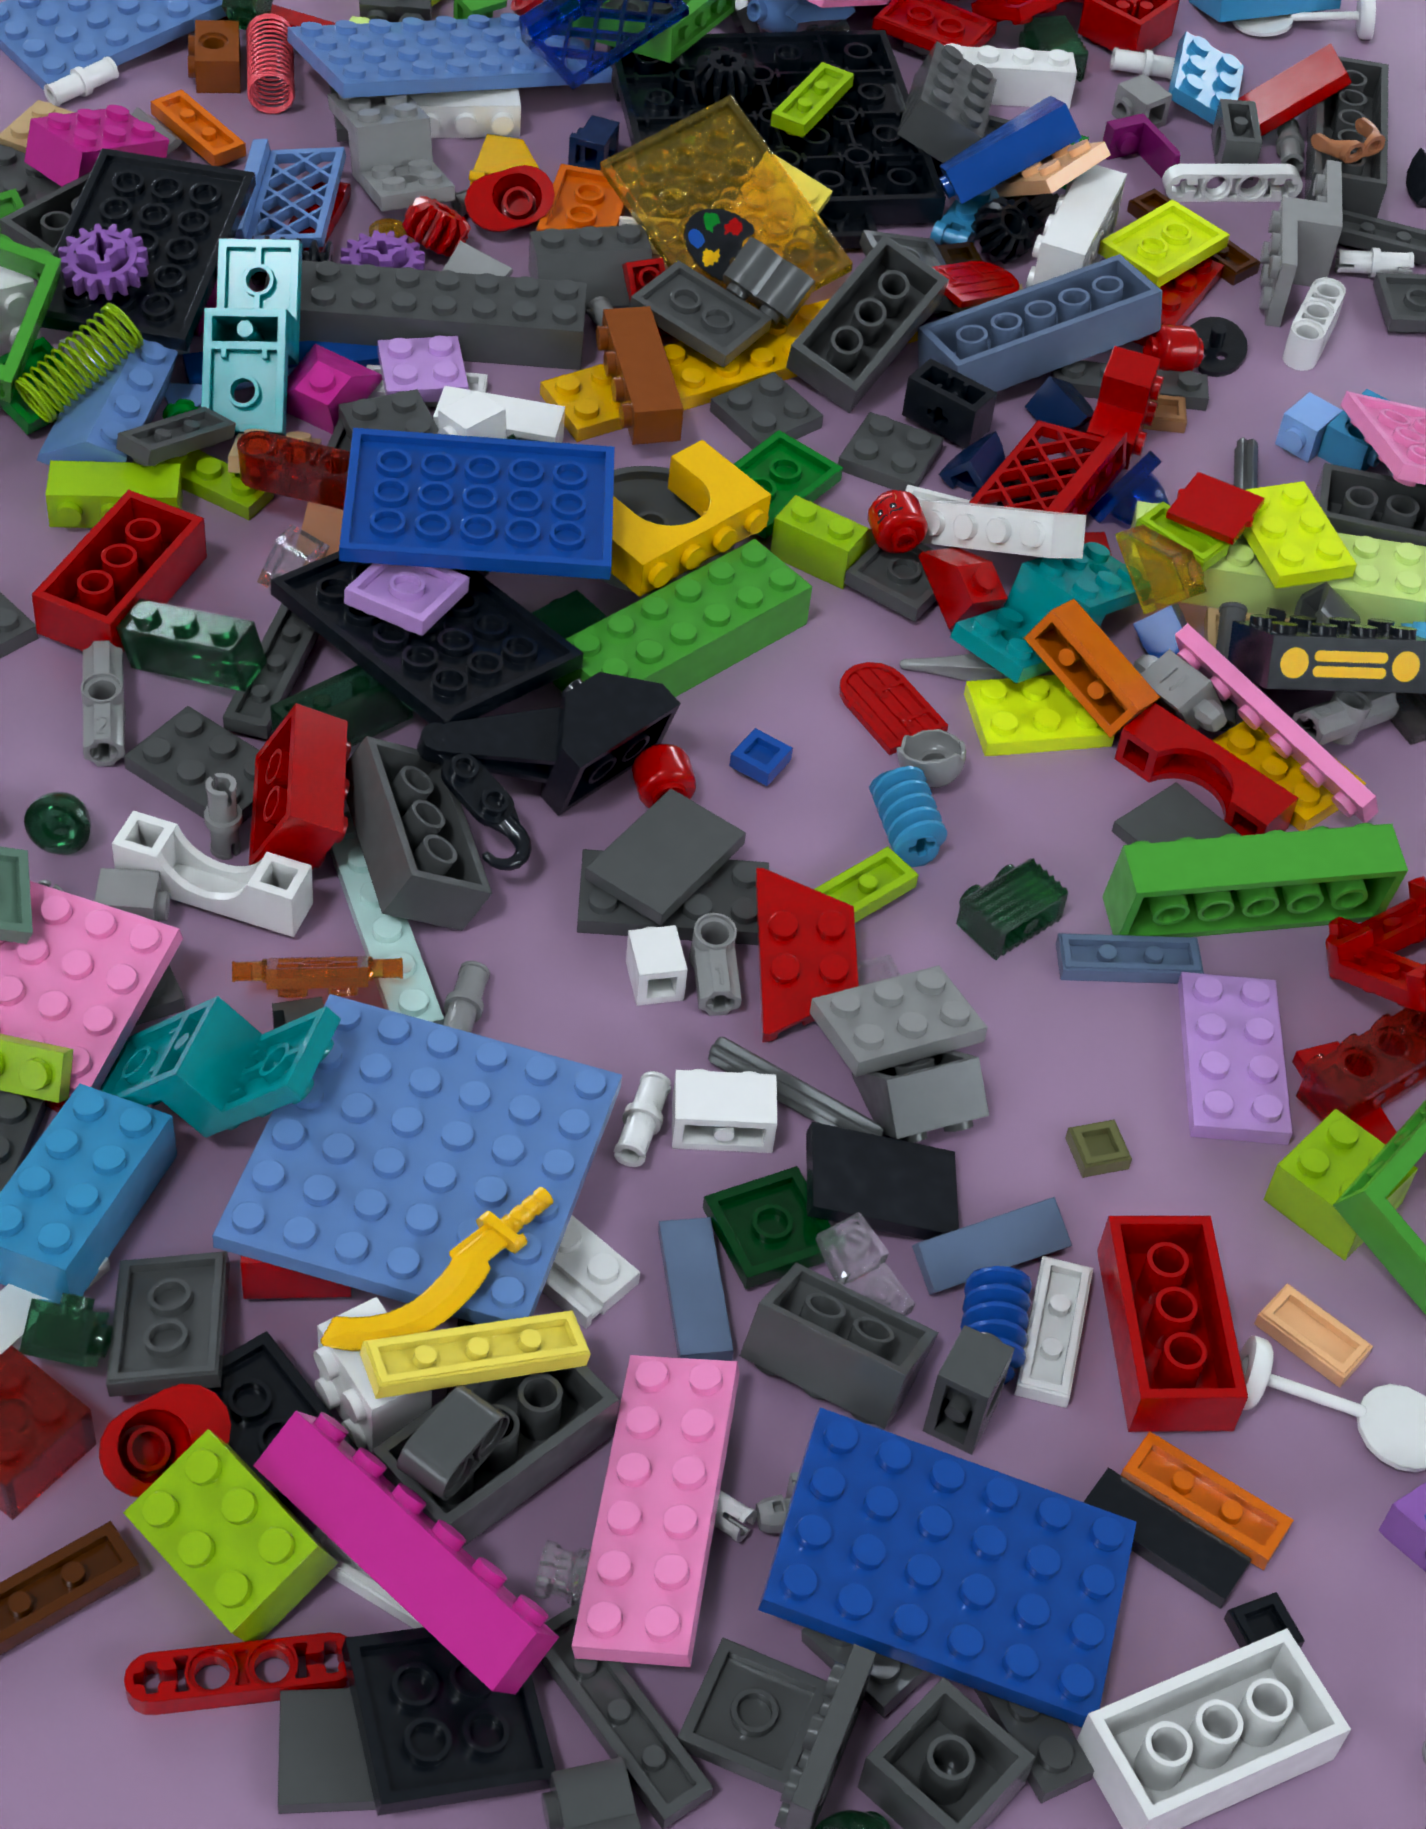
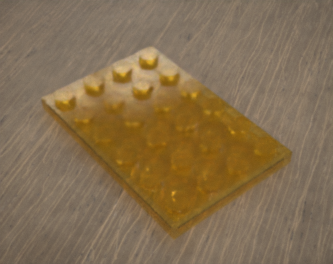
M731 95L600 162L602 174L638 225L645 229L649 241L659 255L663 257L668 268L679 260L726 289L727 285L724 282L708 275L693 261L684 242L685 225L694 213L704 209H724L746 219L755 229L754 234L743 241L742 247L750 237L759 240L783 259L794 264L815 280L814 291L852 271L853 262ZM735 257L730 259V264L733 262ZM746 300L747 303L759 310V307Z

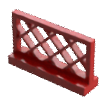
M1038 420L969 503L990 504L1001 501L1004 507L1087 515L1126 466L1127 432L1112 428L1103 438ZM1041 436L1057 440L1044 444L1038 442ZM1082 448L1094 450L1082 454H1076L1075 450ZM1065 452L1067 456L1049 460L1047 457L1048 455ZM1038 458L1039 460L1038 463L1024 466L1020 463V461ZM1071 468L1076 470V473L1059 476L1057 471ZM1042 474L1049 476L1048 479L1033 482L1029 478ZM1020 479L1022 483L1019 485L1009 486L1005 488L1002 485L1003 482ZM1057 490L1059 493L1058 495L1041 498L1039 493ZM1028 495L1031 498L1030 501L1013 504L1011 500Z

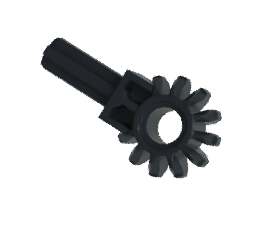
M1057 193L1054 195L1041 194L1031 201L1028 200L1027 196H1024L1016 202L1014 199L1006 200L1001 196L980 207L978 212L974 214L975 221L972 223L971 228L977 234L973 240L981 245V253L987 252L992 262L999 260L1003 264L1013 262L1027 253L1028 249L1032 247L1031 239L1035 236L1034 231L1043 226L1041 220L1055 212L1059 195Z

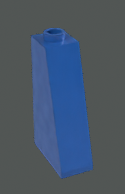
M1049 96L941 164L939 167L944 176L939 178V182L948 199L954 196L959 203L963 204L1082 137L1066 103Z

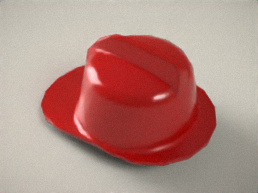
M521 165L488 174L475 180L467 189L464 201L466 212L475 224L485 230L501 232L528 227L545 217L553 206L555 193L553 183L546 173L537 167Z
M178 1384L163 1389L126 1409L108 1423L100 1439L99 1460L103 1474L115 1489L130 1497H139L207 1429L211 1430L226 1444L229 1443L231 1420L227 1406L215 1392L201 1385Z

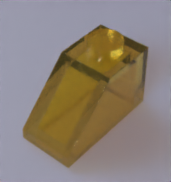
M1144 525L1115 534L1144 615L1207 592L1204 584L1203 569L1199 562L1196 561L1192 550Z

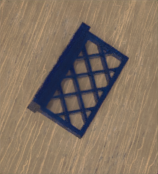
M545 0L519 17L521 39L530 50L535 48L569 87L574 90L688 16L689 7L682 0H641L649 1L648 11L637 12L627 11L629 0H623L622 10L602 8V4L607 0ZM654 2L670 3L674 10L668 14L653 13ZM582 16L594 17L593 29L573 27V22ZM600 18L620 20L618 31L599 30ZM625 21L645 22V29L639 33L624 32ZM552 35L565 36L563 48L547 46L544 41ZM571 37L591 39L589 50L569 48ZM596 39L616 41V47L609 52L594 51ZM567 58L587 60L586 67L573 75L566 67Z

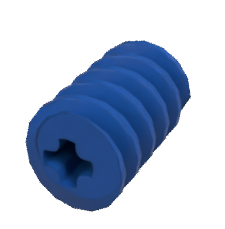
M984 1267L975 1270L966 1279L964 1287L965 1298L962 1306L964 1314L960 1328L962 1330L964 1325L979 1332L993 1334L1004 1344L1015 1348L1004 1382L1005 1385L1013 1380L1015 1376L1014 1369L1022 1366L1026 1359L1023 1347H1025L1028 1338L1025 1329H1027L1029 1323L1027 1311L1029 1310L1031 1300L1028 1294L1032 1288V1281L1023 1271L1012 1267Z

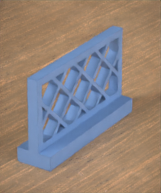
M253 139L244 171L255 172L256 186L234 239H252L253 235L255 239H264L265 235L261 234L273 228L276 232L266 235L270 236V239L285 237L287 240H296V238H299L302 241L303 248H309L312 240H317L318 247H324L346 160L345 148L270 150L268 139ZM321 162H331L322 168L317 166ZM295 163L284 170L279 167V164ZM305 171L310 173L300 180L295 178ZM321 181L326 183L316 190L310 188ZM283 183L289 185L278 192L274 190V188ZM300 193L304 195V197L295 202L289 200ZM314 204L320 206L319 208L315 209L310 213L305 211V209L313 206ZM278 205L282 207V209L273 214L267 212ZM293 216L298 218L288 225L282 223ZM308 227H312L316 230L315 233L299 234V232L305 230Z

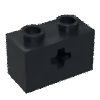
M930 358L908 377L902 415L949 439L953 443L967 448L990 431L997 392Z

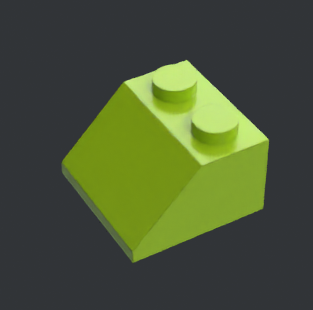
M795 495L774 519L770 551L784 563L844 589L846 586L844 584L846 571L876 541L871 529Z

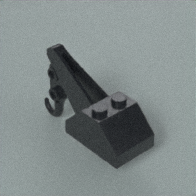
M598 672L585 681L579 678L569 684L561 694L563 700L560 707L451 721L444 725L442 722L429 723L421 732L417 743V751L424 760L441 764V779L443 783L479 823L500 832L512 842L515 847V853L509 858H498L489 852L482 854V859L491 867L498 870L512 871L520 868L528 861L532 852L531 839L519 821L512 797L491 773L541 782V797L558 816L630 770L635 759L644 750L653 745L661 744L681 704L663 684Z

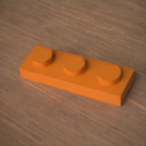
M182 89L150 101L151 114L212 166L227 165L234 160L246 156V143Z
M1151 1431L1148 1432L1121 1473V1476L1251 1558L1250 1563L1263 1571L1294 1521Z

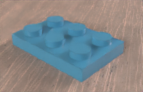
M1186 31L1178 41L1168 91L1172 94L1171 100L1214 125L1220 99L1238 100L1244 65L1235 56L1222 53L1212 47L1206 39L1200 36L1195 37Z

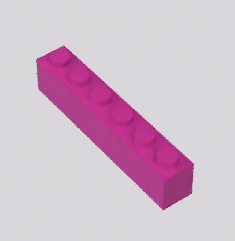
M295 1411L253 1466L491 1691L516 1695L559 1638L545 1624L549 1617L545 1610L527 1596L521 1594L516 1598L505 1588L503 1584L507 1580L506 1575L487 1559L479 1557L475 1560L462 1548L466 1543V1539L454 1527L440 1519L436 1523L432 1521L422 1511L426 1506V1502L409 1487L401 1483L395 1487L383 1476L387 1467L374 1454L362 1447L356 1451L346 1442L344 1438L347 1436L348 1431L337 1420L324 1412L315 1417Z

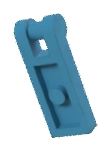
M990 188L963 204L955 199L940 221L937 220L934 224L930 239H933L939 245H943L944 242L948 244L974 243L973 239L977 235L971 228L972 223L975 221L974 214L986 203L999 198L997 190Z

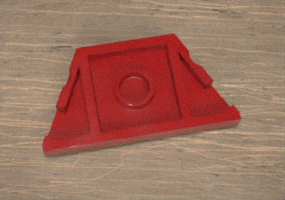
M756 868L762 1042H771L778 1039V1033L799 1023L805 1026L815 1021L810 1014L812 998L859 986L854 906L765 868Z

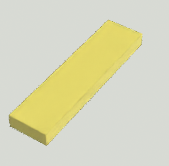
M573 1310L363 1341L360 1350V1356L376 1399L587 1366L591 1355Z

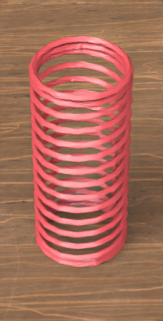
M269 13L256 16L249 22L246 29L247 96L251 105L258 111L266 114H278L286 111L295 99L293 47L287 42L288 27H291L289 22L279 15ZM264 19H275V20H278V21H280V22H277V21H274V20H268V21H262V20H264ZM263 24H276V25H279V26H281V27H278V26H275V25H264V26H261V25H263ZM265 28H274V29H277V30H263V31H260V30L265 29ZM264 33H276V34H279V35H281V36H278V35H275V34H264ZM265 37H274V38L280 39V40H282V41H279V40H276V39H263V38H265ZM265 42H275V43H269V44L260 45V44L265 43ZM264 47H277V48H280V49H276V48H264ZM265 77H277V78H276V79H268V78H265ZM283 80V81L278 82V83H266V82H277V81ZM284 84L283 86H280V87H277V88H267V87L262 86V85H265V86H274V87H276V86H279V85ZM259 88H261V89H263V90H266V91H278V90H281V89H284V90H283V91H280V92H276V93H268V92H265V91L260 90ZM261 94H264V95H267V96H277V95H281V94H284V95L274 98V97H266V96H263V95H261ZM260 98L265 99V100H273V101H277V100H280V99H283V100L278 101V102H267V101L261 100ZM259 102H261V103H263V104H266V105H279V104H282V103H284V104L281 105V106H277V107H267V106H265V105L260 104Z

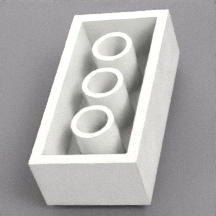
M1286 1628L1088 1713L1077 1741L1094 1769V1779L1123 1829H1181L1334 1760L1351 1728L1290 1631Z

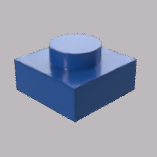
M754 728L731 753L729 766L768 786L791 761L793 747Z

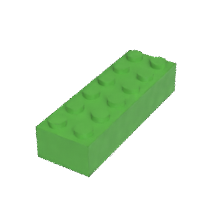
M753 539L566 638L567 641L584 653L582 668L553 681V684L563 692L569 684L579 678L585 681L598 672L661 683L674 697H677L806 625L812 585L759 541Z
M1360 823L1353 827L1330 829L1325 826H1319L1305 831L1285 832L1283 830H1272L1265 834L1243 836L1231 833L1219 838L1195 839L1193 837H1184L1176 841L1157 843L1137 841L1130 845H1123L1102 898L1113 935L1198 937L1329 925L1332 920L1339 916L1359 923L1387 909L1407 874L1408 868L1393 824L1373 825L1371 823Z

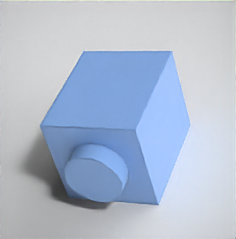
M1309 392L1284 413L1275 444L1308 463L1318 454L1327 425L1343 410Z

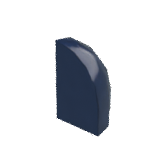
M1051 376L1045 380L1025 405V408L1037 421L1040 420L1070 429H1076L1085 425L1091 420L1094 413L1090 404L1070 382Z
M997 432L986 435L969 445L941 470L938 475L950 488L953 489L957 485L965 491L973 492L971 496L974 497L1005 460L1003 445Z

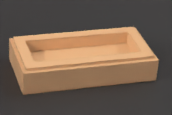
M1288 1283L1257 1315L1254 1325L1339 1388L1365 1361L1373 1348V1345Z

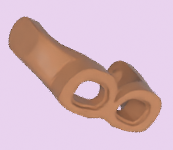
M1362 117L1356 120L1355 128L1358 133L1367 138L1364 143L1358 140H1333L1322 133H1316L1311 137V144L1314 149L1335 157L1344 163H1353L1363 157H1370L1382 151L1386 140L1385 136L1380 134L1375 124ZM1358 148L1356 153L1350 154L1353 149Z

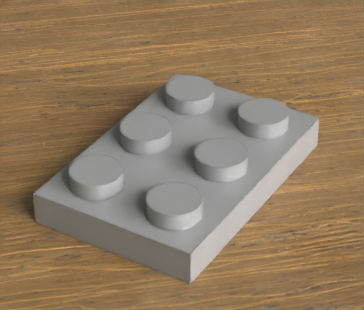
M939 965L812 998L810 1007L811 1016L855 1077L984 1042L988 1028Z

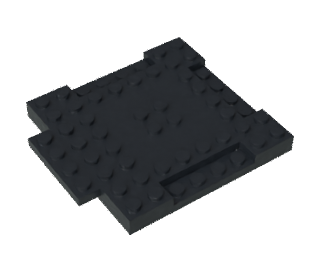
M885 30L706 34L671 63L607 45V64L613 69L611 81L616 101L621 102L639 173L638 189L646 218L687 222L694 213L704 209L726 210L770 151L832 190L830 200L794 250L823 251L826 249L846 248L858 250L862 249L859 242L863 230L877 231L876 224L881 226L906 223L922 225L935 223L937 220L940 221L942 219L946 196L939 182L931 155L897 134L909 94ZM719 47L724 50L734 48L736 53L744 52L747 54L748 59L754 61V89H752V95L746 97L743 103L733 101L731 106L723 102L716 105L714 100H704L702 94L695 91V65L698 57L705 55L706 50L718 51ZM821 62L854 73L853 86L803 138L789 135L781 129L770 126L772 112Z

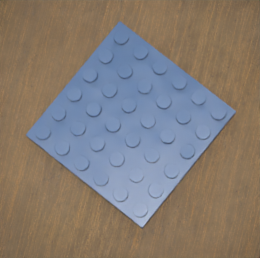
M329 994L324 1007L327 1006L341 1018L332 1037L334 1041L333 1048L319 1063L312 1077L314 1086L310 1093L297 1104L290 1103L273 1110L212 1235L213 1248L409 1303L421 1295L443 1273L452 1260L449 1256V1251L479 1229L476 1223L478 1217L486 1211H491L501 1219L505 1214H509L516 1205H520L521 1201L527 1196L532 1195L533 1191L538 1187H543L552 1196L553 1204L540 1215H536L535 1219L528 1225H524L517 1233L525 1235L528 1242L527 1245L517 1253H512L504 1248L488 1261L491 1270L474 1295L452 1315V1317L477 1324L533 1316L621 1089L622 1074Z

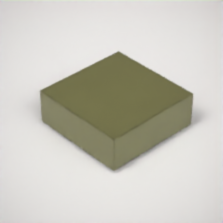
M1115 1119L1068 1128L1065 1139L1082 1178L1129 1169L1132 1158Z

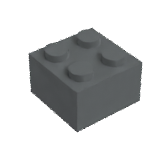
M943 1677L866 1757L858 1788L903 1829H986L1022 1790L1035 1756Z

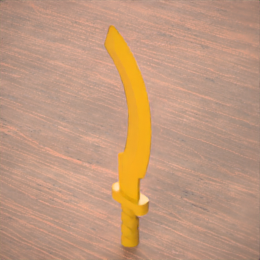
M538 1187L533 1191L532 1195L527 1196L521 1201L520 1205H516L509 1214H505L501 1219L491 1211L484 1212L476 1219L479 1229L449 1251V1256L452 1258L451 1262L421 1295L395 1310L367 1317L335 1316L320 1339L321 1344L334 1349L360 1351L363 1341L428 1332L435 1329L454 1315L479 1289L491 1270L488 1261L504 1248L512 1253H517L527 1245L528 1242L525 1235L517 1233L524 1225H528L535 1219L536 1215H540L553 1204L552 1196L545 1188Z

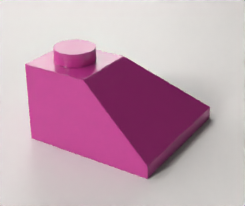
M315 343L300 361L299 365L288 376L287 413L332 434L339 419L338 404L367 399L383 380L382 375Z

